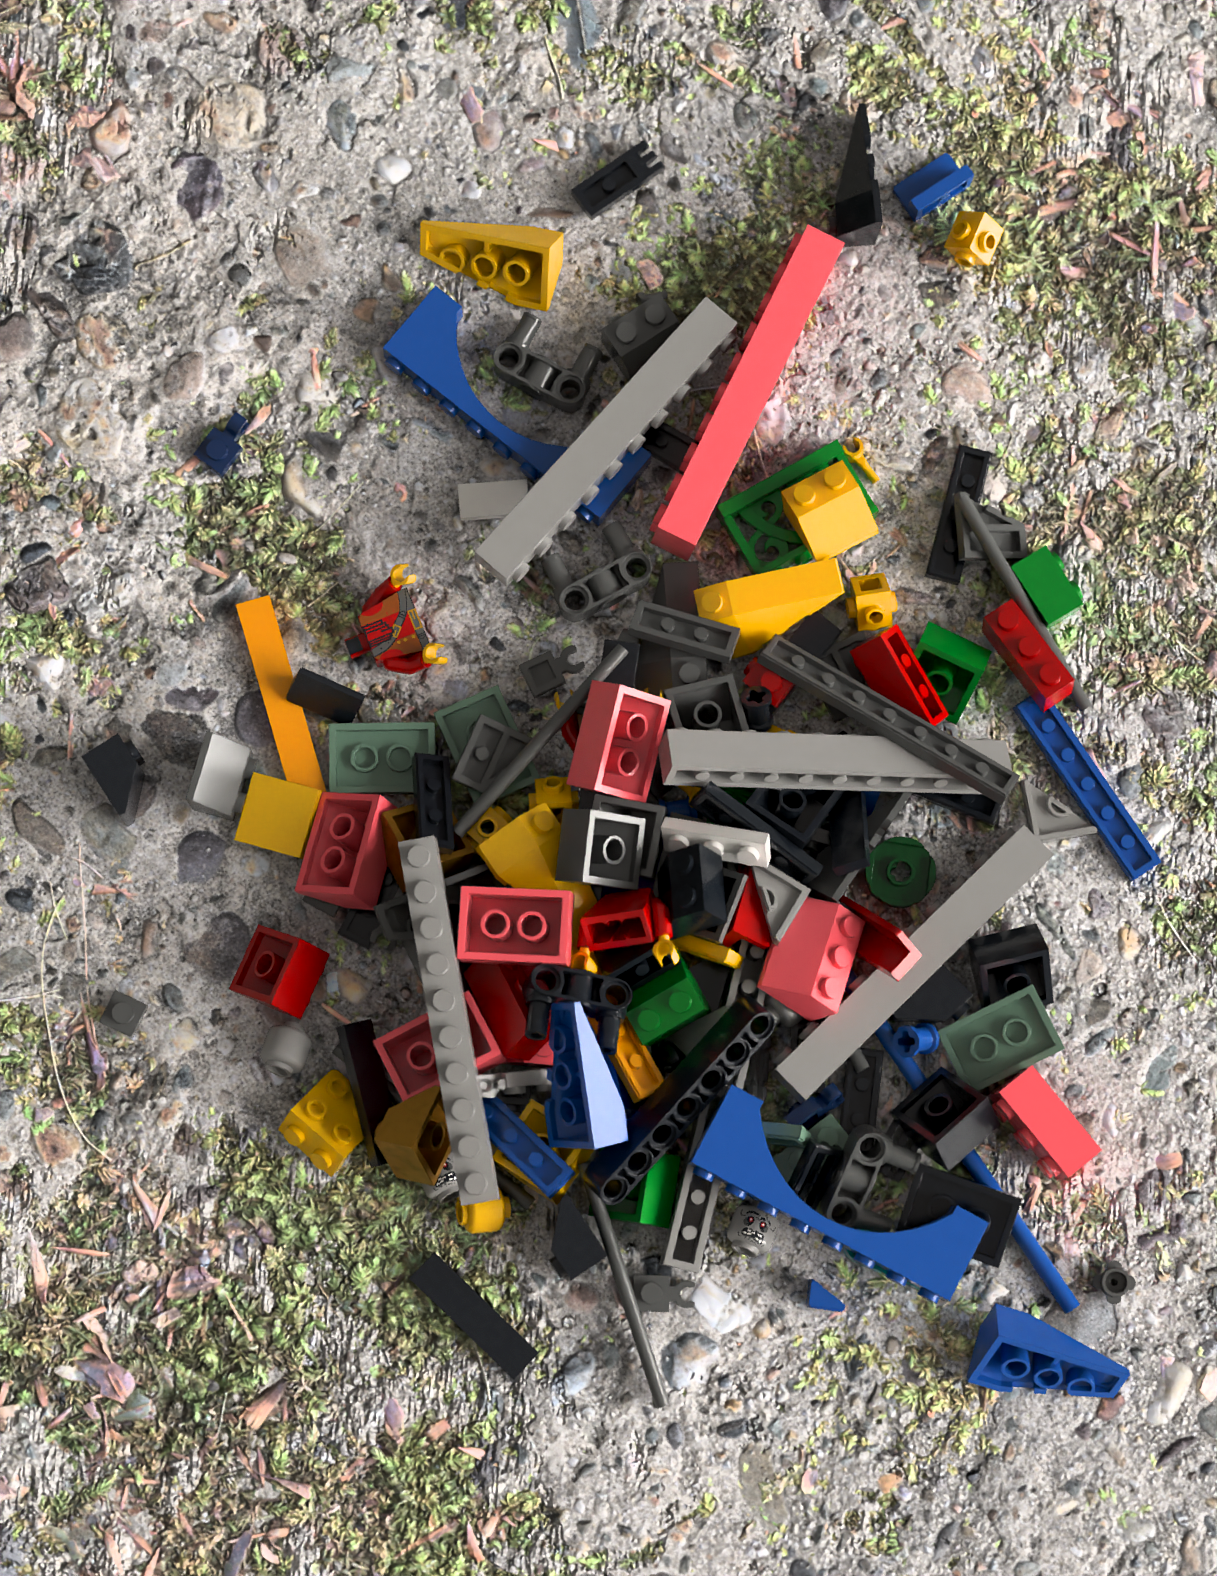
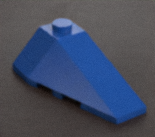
M580 1002L551 1003L549 1046L554 1052L553 1067L547 1068V1080L552 1082L551 1098L545 1100L544 1110L549 1147L597 1149L628 1141L624 1104Z

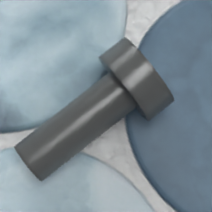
M663 290L647 295L644 292L636 293L637 304L639 306L659 293L664 299H667V291Z

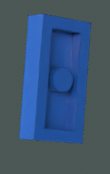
M945 153L896 184L892 191L912 220L916 222L970 187L974 173L967 164L959 168L952 157Z

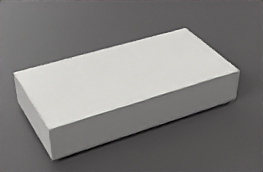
M527 479L458 484L460 521L505 518L528 493Z

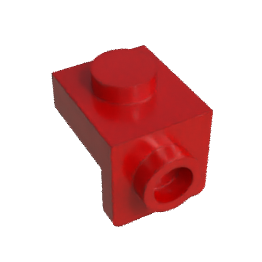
M754 657L744 669L743 673L746 676L742 681L749 687L762 686L770 690L772 694L771 704L777 708L795 684L757 663L758 658Z

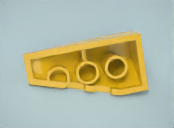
M423 220L420 223V255L453 273L461 272L476 280V285L485 290L489 287L505 296L504 300L513 305L548 311L562 267L564 232L519 225Z
M836 558L728 580L693 590L699 617L740 628V637L731 660L754 654L763 648L762 645L770 641L775 634L782 635L796 622L807 615H812L845 593Z
M543 802L515 818L481 843L476 850L494 877L504 886L509 884L513 888L571 891L574 895L572 943L577 946L580 918L597 903V899L590 885L555 880L561 824L547 804Z

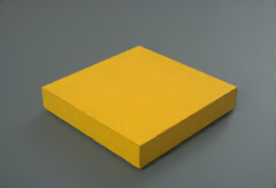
M253 772L234 840L303 859L322 791Z

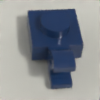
M235 412L228 421L223 433L213 427L194 452L195 458L223 477L243 451V448L236 442L250 425L247 423L248 420Z

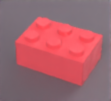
M461 886L457 959L462 963L524 966L553 964L570 968L574 913L573 893L566 890Z
M468 990L464 992L477 1070L478 1075L502 1064L507 1059L503 1056L476 999ZM428 1013L373 1041L402 1101L434 1085L440 1086Z
M1033 1065L1021 1070L989 1096L993 1102L991 1106L996 1116L1003 1123L1007 1120L1016 1130L1013 1134L1014 1138L1026 1151L1031 1148L1039 1158L1036 1162L1037 1166L1049 1179L1054 1177L1058 1181L1069 1178L1102 1151Z

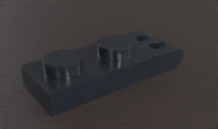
M645 140L571 189V195L591 221L666 168L661 161L650 168L648 167L658 156L654 151H650L643 157L640 156L649 148V144Z

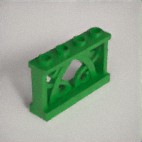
M838 440L829 443L717 505L715 515L720 524L724 526L752 575L785 569L793 564L799 566L813 560V557L796 531L775 525L783 511L781 491L843 460L859 484L873 518L877 517L879 512L877 506L873 503L846 458ZM766 502L772 503L775 506V512L768 521L763 518L769 512H764L761 509L762 504ZM737 517H740L756 530L748 543L734 521ZM763 535L769 537L764 546L765 553L769 547H775L779 551V555L773 561H762L755 554V544ZM788 544L800 546L788 553Z

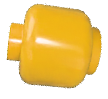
M499 1187V1200L461 1206L460 1197H457L456 1218L460 1226L464 1225L465 1229L472 1234L499 1231L504 1225L505 1218H510L511 1215L509 1197H503Z

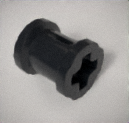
M762 686L746 688L740 695V701L745 709L749 730L766 732L771 729L774 722L773 715L769 711V705L772 703V694L770 690Z

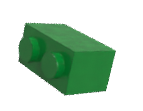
M1046 545L1011 566L1012 571L1047 629L1077 612L1084 604L1081 600L1083 594L1079 586L1073 580L1069 582L1062 571L1064 569L1062 560L1056 552H1050Z

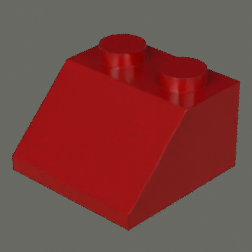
M258 924L229 990L274 1010L301 1019L309 1005L312 993L325 969L330 954L301 938Z

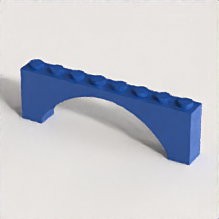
M435 286L383 347L384 358L386 359L384 363L397 375L400 376L404 373L412 379V386L422 395L427 397L431 394L440 401L438 405L446 414L453 418L458 415L466 422L465 427L479 439L484 436L494 444L492 448L506 460L511 457L521 465L519 469L525 476L533 481H536L537 478L540 480L569 447L545 444L524 437L500 423L485 409L468 384L459 358L457 324L463 318L462 306ZM642 446L634 454L628 452L620 461L623 463V466L611 480L605 477L597 486L600 491L592 502L587 506L582 503L574 513L584 522L589 524L593 521L596 525L600 526L651 464L652 454Z
M732 1084L727 1086L688 1161L689 1165L695 1167L692 1172L694 1175L710 1183L715 1178L727 1184L725 1191L741 1200H744L746 1195L759 1202L757 1205L759 1210L775 1218L778 1213H781L791 1219L789 1226L806 1235L809 1234L810 1230L823 1236L821 1243L838 1252H841L843 1247L855 1253L854 1261L869 1269H873L874 1265L888 1271L885 1276L887 1279L905 1287L907 1282L920 1288L917 1293L919 1296L932 1303L937 1304L939 1299L942 1301L951 1300L989 1222L957 1205L950 1206L945 1215L929 1223L896 1232L878 1233L861 1231L825 1218L796 1195L776 1167L768 1149L762 1127L760 1108L764 1101Z

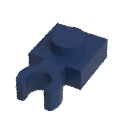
M831 1083L816 1098L811 1096L801 1104L796 1102L788 1110V1115L784 1119L787 1124L803 1125L808 1131L826 1117L825 1113L838 1107L845 1099L836 1085Z

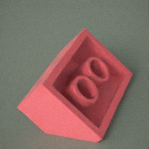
M592 680L566 784L616 798L646 803L658 756V747L662 740L671 700L624 685Z
M322 792L294 891L344 908L374 910L373 907L377 905L387 869L381 814L397 807L383 796L377 794Z
M807 897L778 946L774 945L771 941L757 987L809 1022L837 1014L866 921L839 903Z

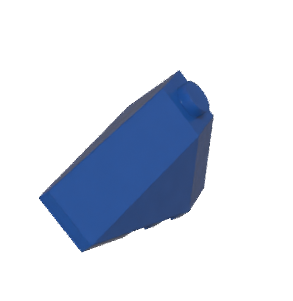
M995 1303L979 1327L966 1377L969 1383L999 1392H1012L1013 1387L1033 1388L1034 1394H1046L1047 1389L1067 1390L1071 1396L1114 1398L1130 1376V1371L1029 1313Z

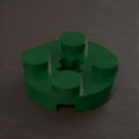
M902 836L892 837L879 844L870 854L871 866L866 867L864 870L865 882L871 896L878 899L882 904L893 908H907L920 903L932 890L936 880V865L929 852L919 841ZM898 863L904 864V870L910 871V876L904 877L902 882L896 881V877L891 875V869H895Z

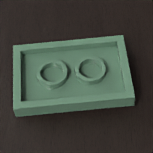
M498 685L433 713L456 765L480 714L519 732ZM533 761L526 766L495 802L535 785V779H539L540 776ZM467 788L473 803H475L482 794Z
M435 722L329 723V792L377 795L413 794L412 757L415 753L436 755Z
M1033 984L938 1030L940 1040L959 1078L977 1091L1065 1049Z

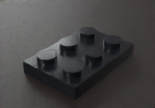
M920 1162L896 1231L907 1230L929 1223L945 1215L950 1206L957 1205L989 1222L972 1259L999 1268L1022 1198Z

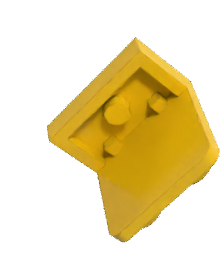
M330 1070L289 1111L278 1128L291 1145L298 1147L311 1159L315 1167L324 1170L330 1177L340 1169L349 1154L364 1139L350 1081L338 1070Z

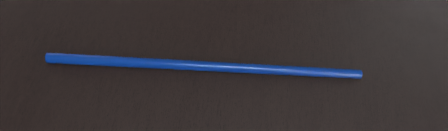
M852 968L845 987L848 995L852 993L848 986L857 978ZM886 1020L874 1033L914 1091L927 1078L912 1057H902L895 1050L893 1045L895 1031ZM975 1149L961 1160L975 1182L1003 1191ZM1017 1213L1011 1231L1012 1237L1065 1314L1069 1313L1079 1306L1080 1303L1019 1213Z

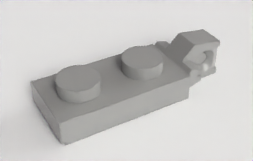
M547 1069L479 1075L482 1098H494L500 1090H504V1094L526 1093V1086L536 1085L537 1092L551 1091L552 1082L547 1080Z

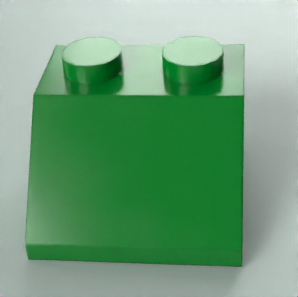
M928 621L913 653L949 714L945 720L957 725L985 670L992 651Z
M678 948L675 949L682 962L681 964L632 992L633 998L627 1006L626 1016L642 1045L653 1046L713 1011Z
M664 1153L622 1201L614 1205L605 1204L610 1219L669 1229L681 1157ZM589 1206L588 1215L594 1216L591 1206Z

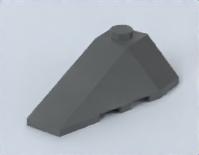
M698 561L663 563L652 603L699 616L693 591L700 588ZM642 639L635 678L636 690L643 692L644 689L648 688L649 694L660 697V690L664 692L665 689L707 680L705 657Z

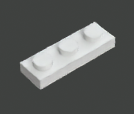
M665 817L661 825L664 851L672 852L700 843L722 856L723 861L768 868L771 859L769 833Z

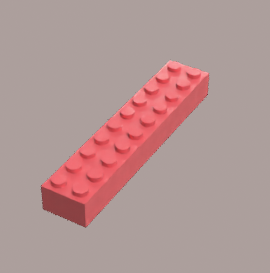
M807 225L803 235L796 232L768 292H766L753 319L754 322H751L739 347V351L744 354L736 352L724 378V381L729 382V384L721 382L709 408L714 414L706 413L694 438L699 444L691 443L679 468L684 474L676 473L664 500L669 502V505L661 503L649 530L655 534L651 544L686 561L689 560L845 242L810 225Z

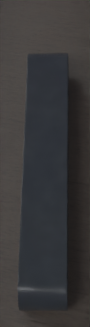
M744 996L734 1002L627 1121L629 1140L605 1146L585 1169L583 1175L585 1184L603 1203L614 1205L622 1201L772 1034L776 1025L773 1014L754 998Z

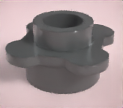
M1110 1261L1107 1263V1269L1104 1272L1093 1277L1092 1284L1094 1288L1101 1289L1110 1304H1118L1121 1301L1122 1295L1126 1294L1128 1290L1135 1288L1136 1281L1133 1276H1129L1122 1269L1120 1262ZM1112 1279L1117 1280L1116 1286L1111 1284Z

